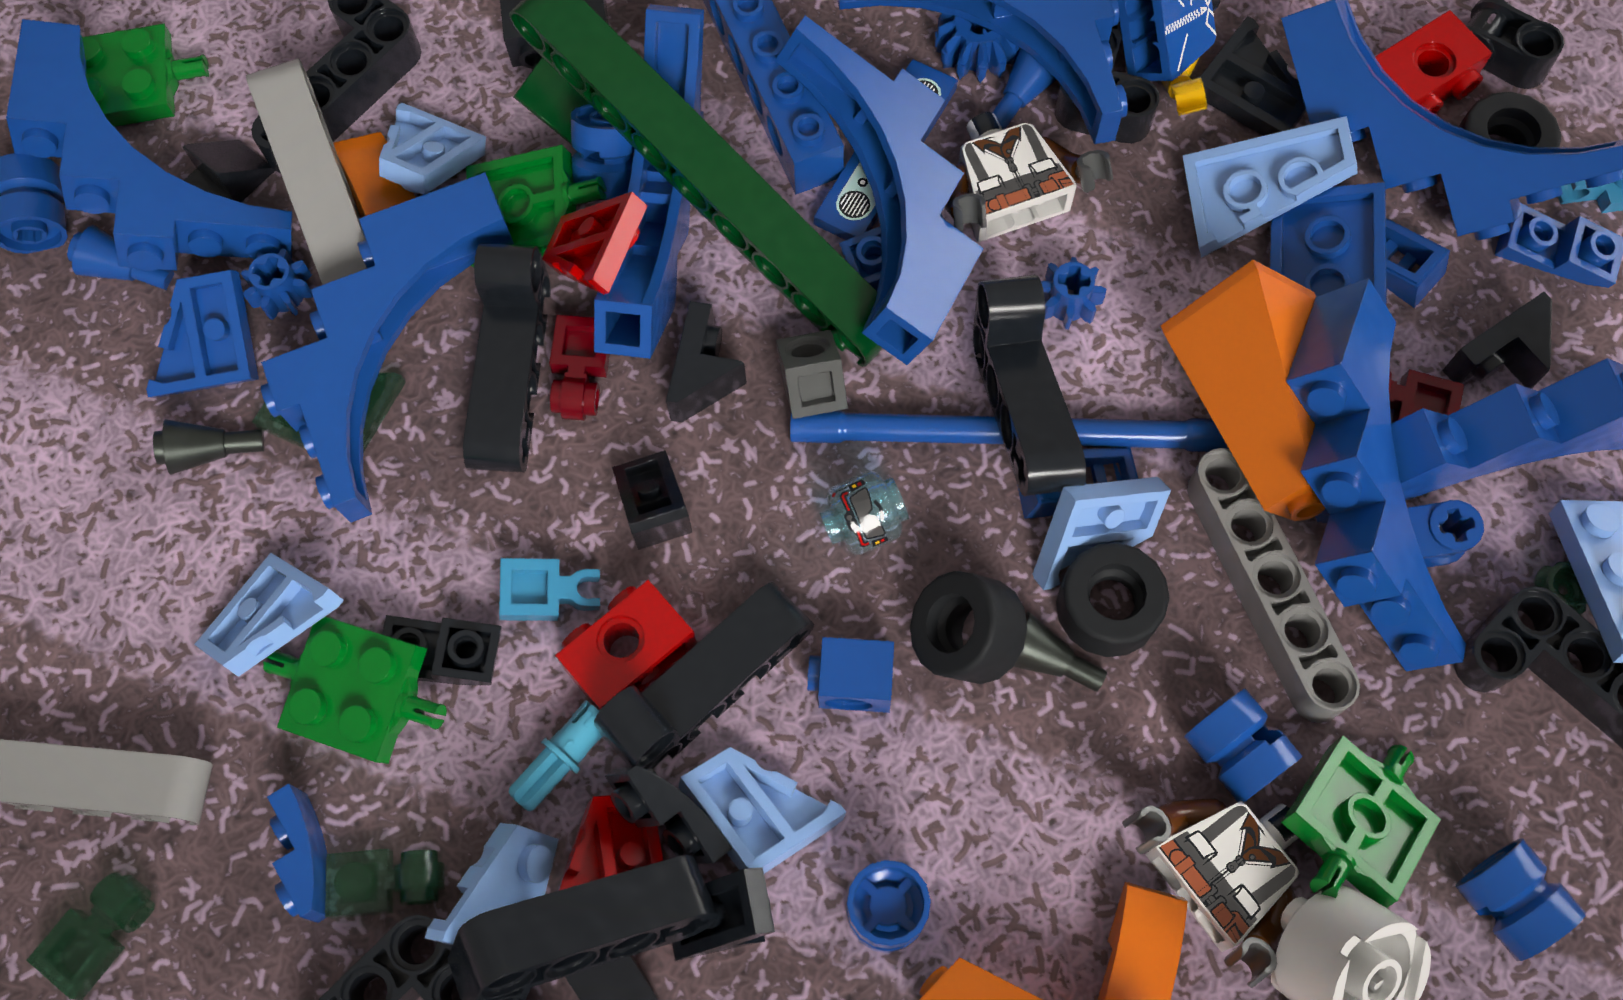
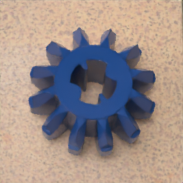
M941 13L938 18V31L935 32L934 45L936 52L941 53L943 69L957 65L956 73L959 80L967 75L969 70L975 71V76L981 84L986 77L987 69L1000 78L1006 69V64L1014 65L1019 51L1017 45L992 30L961 17Z

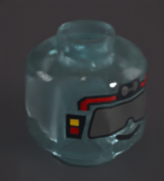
M867 471L829 488L827 492L829 509L819 513L832 545L843 541L848 551L854 555H862L897 540L902 534V522L909 520L906 506L893 478L890 477L884 480L875 471Z

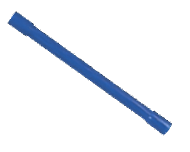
M839 410L793 419L791 415L790 422L791 442L841 443L843 441L1004 444L995 416L846 413ZM1071 418L1082 446L1185 449L1190 452H1210L1213 449L1219 448L1229 449L1214 421L1207 418H1190L1185 421Z

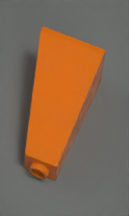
M1251 260L1160 326L1264 511L1293 521L1307 520L1317 516L1325 509L1300 472L1315 424L1286 380L1316 295L1310 289L1255 260Z

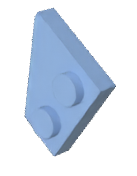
M270 553L194 645L239 677L337 609L344 600L325 585L273 553Z

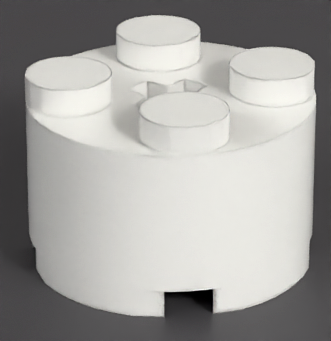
M1341 886L1336 898L1321 894L1322 891H1320L1310 899L1304 897L1295 898L1286 906L1281 916V926L1284 932L1276 951L1277 966L1271 973L1273 987L1289 1000L1420 999L1429 976L1431 953L1427 941L1417 935L1416 930L1419 929L1407 920L1358 890L1348 886Z

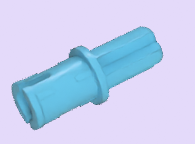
M587 700L581 704L567 723L550 740L544 738L541 741L546 748L510 786L508 791L510 796L525 810H535L570 770L577 774L581 770L577 765L602 738V735L594 725V719L599 710Z

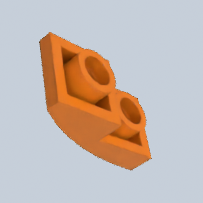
M381 132L333 143L361 218L415 198L413 192L407 191L401 185L379 176V156L383 145L387 143Z
M1129 882L1124 883L1107 940L1112 948V952L1097 1000H1171L1186 922L1188 901L1185 898Z

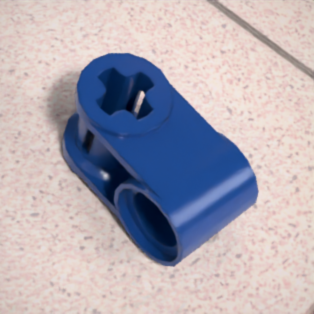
M1449 500L1408 507L1411 524L1427 568L1448 565L1458 561L1465 554V551L1472 549L1483 536L1484 521L1479 511L1471 504L1461 500ZM1440 526H1442V529L1445 533L1441 532Z

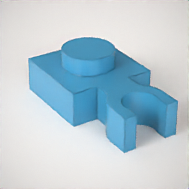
M501 558L499 620L558 621L559 604H569L581 611L599 610L600 598H583L578 593L577 588L584 582H599L600 569H582L576 571L571 576H559L560 559Z

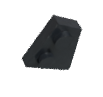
M1247 16L1200 76L1204 84L1207 104L1262 136L1294 129L1307 112L1298 79L1289 73L1288 64L1277 50L1272 52L1267 50L1256 35L1260 26L1253 18Z

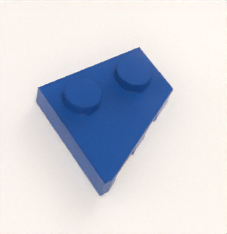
M226 270L177 279L170 302L171 317L163 327L158 347L164 348L155 380L149 379L146 388L147 396L156 398L259 380L239 272Z

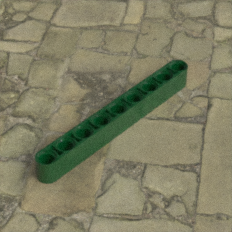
M522 0L510 11V19L519 34L819 331L831 330L836 346L840 351H843L845 348L859 358L857 364L862 367H866L880 353L883 348L862 334L876 301L877 291L584 0Z

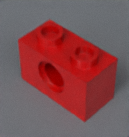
M1449 10L1381 52L1375 58L1383 70L1415 102L1436 114L1442 108L1443 101L1452 95L1457 100H1461L1478 87L1483 80L1480 72L1489 60L1492 52Z
M649 580L645 581L637 589L635 586H630L622 590L609 603V612L593 625L585 623L574 629L563 640L561 645L563 649L555 655L563 669L599 711L614 696L627 687L634 685L641 692L645 690L697 644L694 631ZM633 636L639 639L638 647L631 655L622 658L610 655L611 646L618 638Z

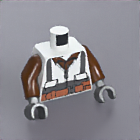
M981 113L972 118L966 126L972 140L960 147L959 162L955 165L964 172V175L944 208L954 219V227L961 232L964 230V224L971 223L974 236L979 243L1069 212L1077 187L1076 183L1081 184L1082 190L1088 193L1095 189V179L1113 180L1110 156L1102 150L1089 151L1082 155L1075 154L1050 138L1042 137L1036 128L1028 123H1022L1002 130L994 113Z
M1215 798L1172 801L1160 807L1146 806L1126 818L1122 822L1124 828L1131 824L1136 825L1145 836V843L1136 847L1137 852L1140 854L1146 853L1147 858L1175 894L1188 901L1187 909L1219 950L1223 952L1241 943L1225 957V964L1230 968L1239 960L1245 962L1252 972V978L1247 983L1250 988L1255 987L1271 974L1277 966L1275 954L1284 932L1281 926V916L1286 906L1296 898L1291 884L1300 874L1297 866L1284 852V849L1298 839L1293 832L1281 823L1290 808L1284 804H1278L1258 820L1242 801L1227 807L1223 802Z

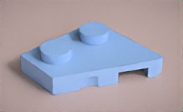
M400 103L396 108L395 125H390L387 133V143L383 145L379 156V176L401 185L407 191L425 195L465 169L466 166L485 155L486 136L405 103Z
M1159 477L1063 487L1033 571V577L1043 590H1049L1060 585L1059 571L1071 565L1079 554L1098 544L1121 543L1133 547L1152 537L1171 489Z
M731 747L681 776L678 786L680 791L688 796L723 834L732 847L727 854L739 870L763 867L765 874L831 830L844 819L846 811L840 804L830 800L828 806L797 790L798 782L777 771L762 769L756 760Z
M500 823L484 845L481 858L477 863L469 867L458 883L457 888L463 893L462 897L446 920L433 919L427 928L425 938L453 945L460 927L477 915L545 895L559 839L520 825Z

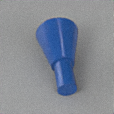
M1021 48L1018 51L1003 91L1004 96L992 112L995 114L1002 130L1006 129L1020 108L1025 107L1057 80L1035 58Z
M96 225L87 227L83 232H77L71 239L68 247V260L72 262L73 272L78 276L128 281L136 279L163 290H167L174 276L173 270L157 269L154 271H142L131 267H119L114 237Z

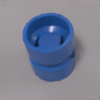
M590 104L575 108L571 112L572 147L576 150L572 156L573 183L601 177L607 191L605 192L607 195L605 200L628 193L635 148Z
M16 153L0 156L1 248L14 253L29 254L61 247L65 244L68 232L64 205L62 204L64 197L59 177L60 167L53 160Z
M1246 688L1218 707L1184 736L1205 763H1218L1221 767L1218 779L1237 802L1242 801L1243 803L1303 757L1280 729L1268 730L1265 726L1268 714Z
M1523 838L1509 843L1489 856L1461 878L1455 886L1479 916L1492 915L1496 921L1492 932L1516 961L1526 960L1544 951L1572 931L1586 916L1583 908L1561 883L1546 882L1544 877L1547 866Z
M890 860L872 863L857 874L849 887L846 913L850 929L860 943L873 951L891 953L903 950L917 940L929 918L931 899L927 884L913 868L903 862Z

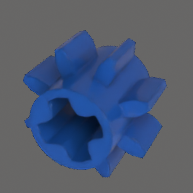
M281 249L278 254H256L257 258L251 263L249 270L241 272L242 277L250 286L243 292L245 299L252 308L261 306L262 310L271 320H274L278 312L290 311L293 315H298L297 307L303 298H313L311 289L305 282L312 274L303 260L294 262L286 249Z
M1072 257L1070 262L1060 267L1053 263L1048 264L1045 275L1046 281H1041L1045 301H1047L1045 305V319L1054 316L1062 320L1064 328L1068 330L1072 321L1082 318L1089 324L1092 323L1097 310L1095 305L1103 304L1107 290L1102 286H1094L1099 269L1097 267L1090 269L1086 265L1079 263L1076 257ZM1068 289L1074 290V295L1068 294Z

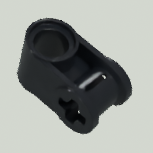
M1479 0L1471 10V20L1466 25L1492 52L1483 69L1505 82L1522 89L1537 87L1545 80L1564 46V37L1558 28L1514 8L1505 0ZM1491 14H1496V17L1492 21V23H1487L1488 18L1491 16Z

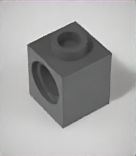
M831 330L776 340L784 390L793 419L848 409L842 361Z

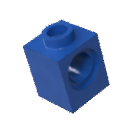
M822 637L821 656L810 655L807 686L808 691H819V708L890 713L894 641Z

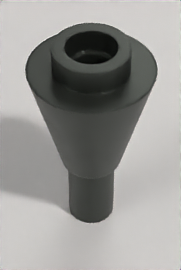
M165 419L162 431H154L153 433L154 457L158 465L166 464L168 473L172 475L225 458L228 454L263 452L264 432L263 429L226 432L225 429Z
M1027 612L1025 614L1027 634L1024 649L1014 667L1058 677L1064 675L1097 692L1106 678L1107 671L1074 655V651L1035 616Z

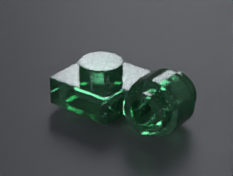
M388 848L327 854L325 917L331 919L393 913V891L400 893L401 905L437 903L438 891L445 889V864L438 862V851L402 852L400 864L395 865L394 870L393 851Z
M115 872L106 876L96 885L90 895V902L94 905L90 910L92 914L89 916L83 910L70 908L26 961L69 999L83 1000L125 949L110 934L114 930L120 929L126 933L137 930L154 911L155 903L149 899L151 891L132 875L122 876L120 873Z

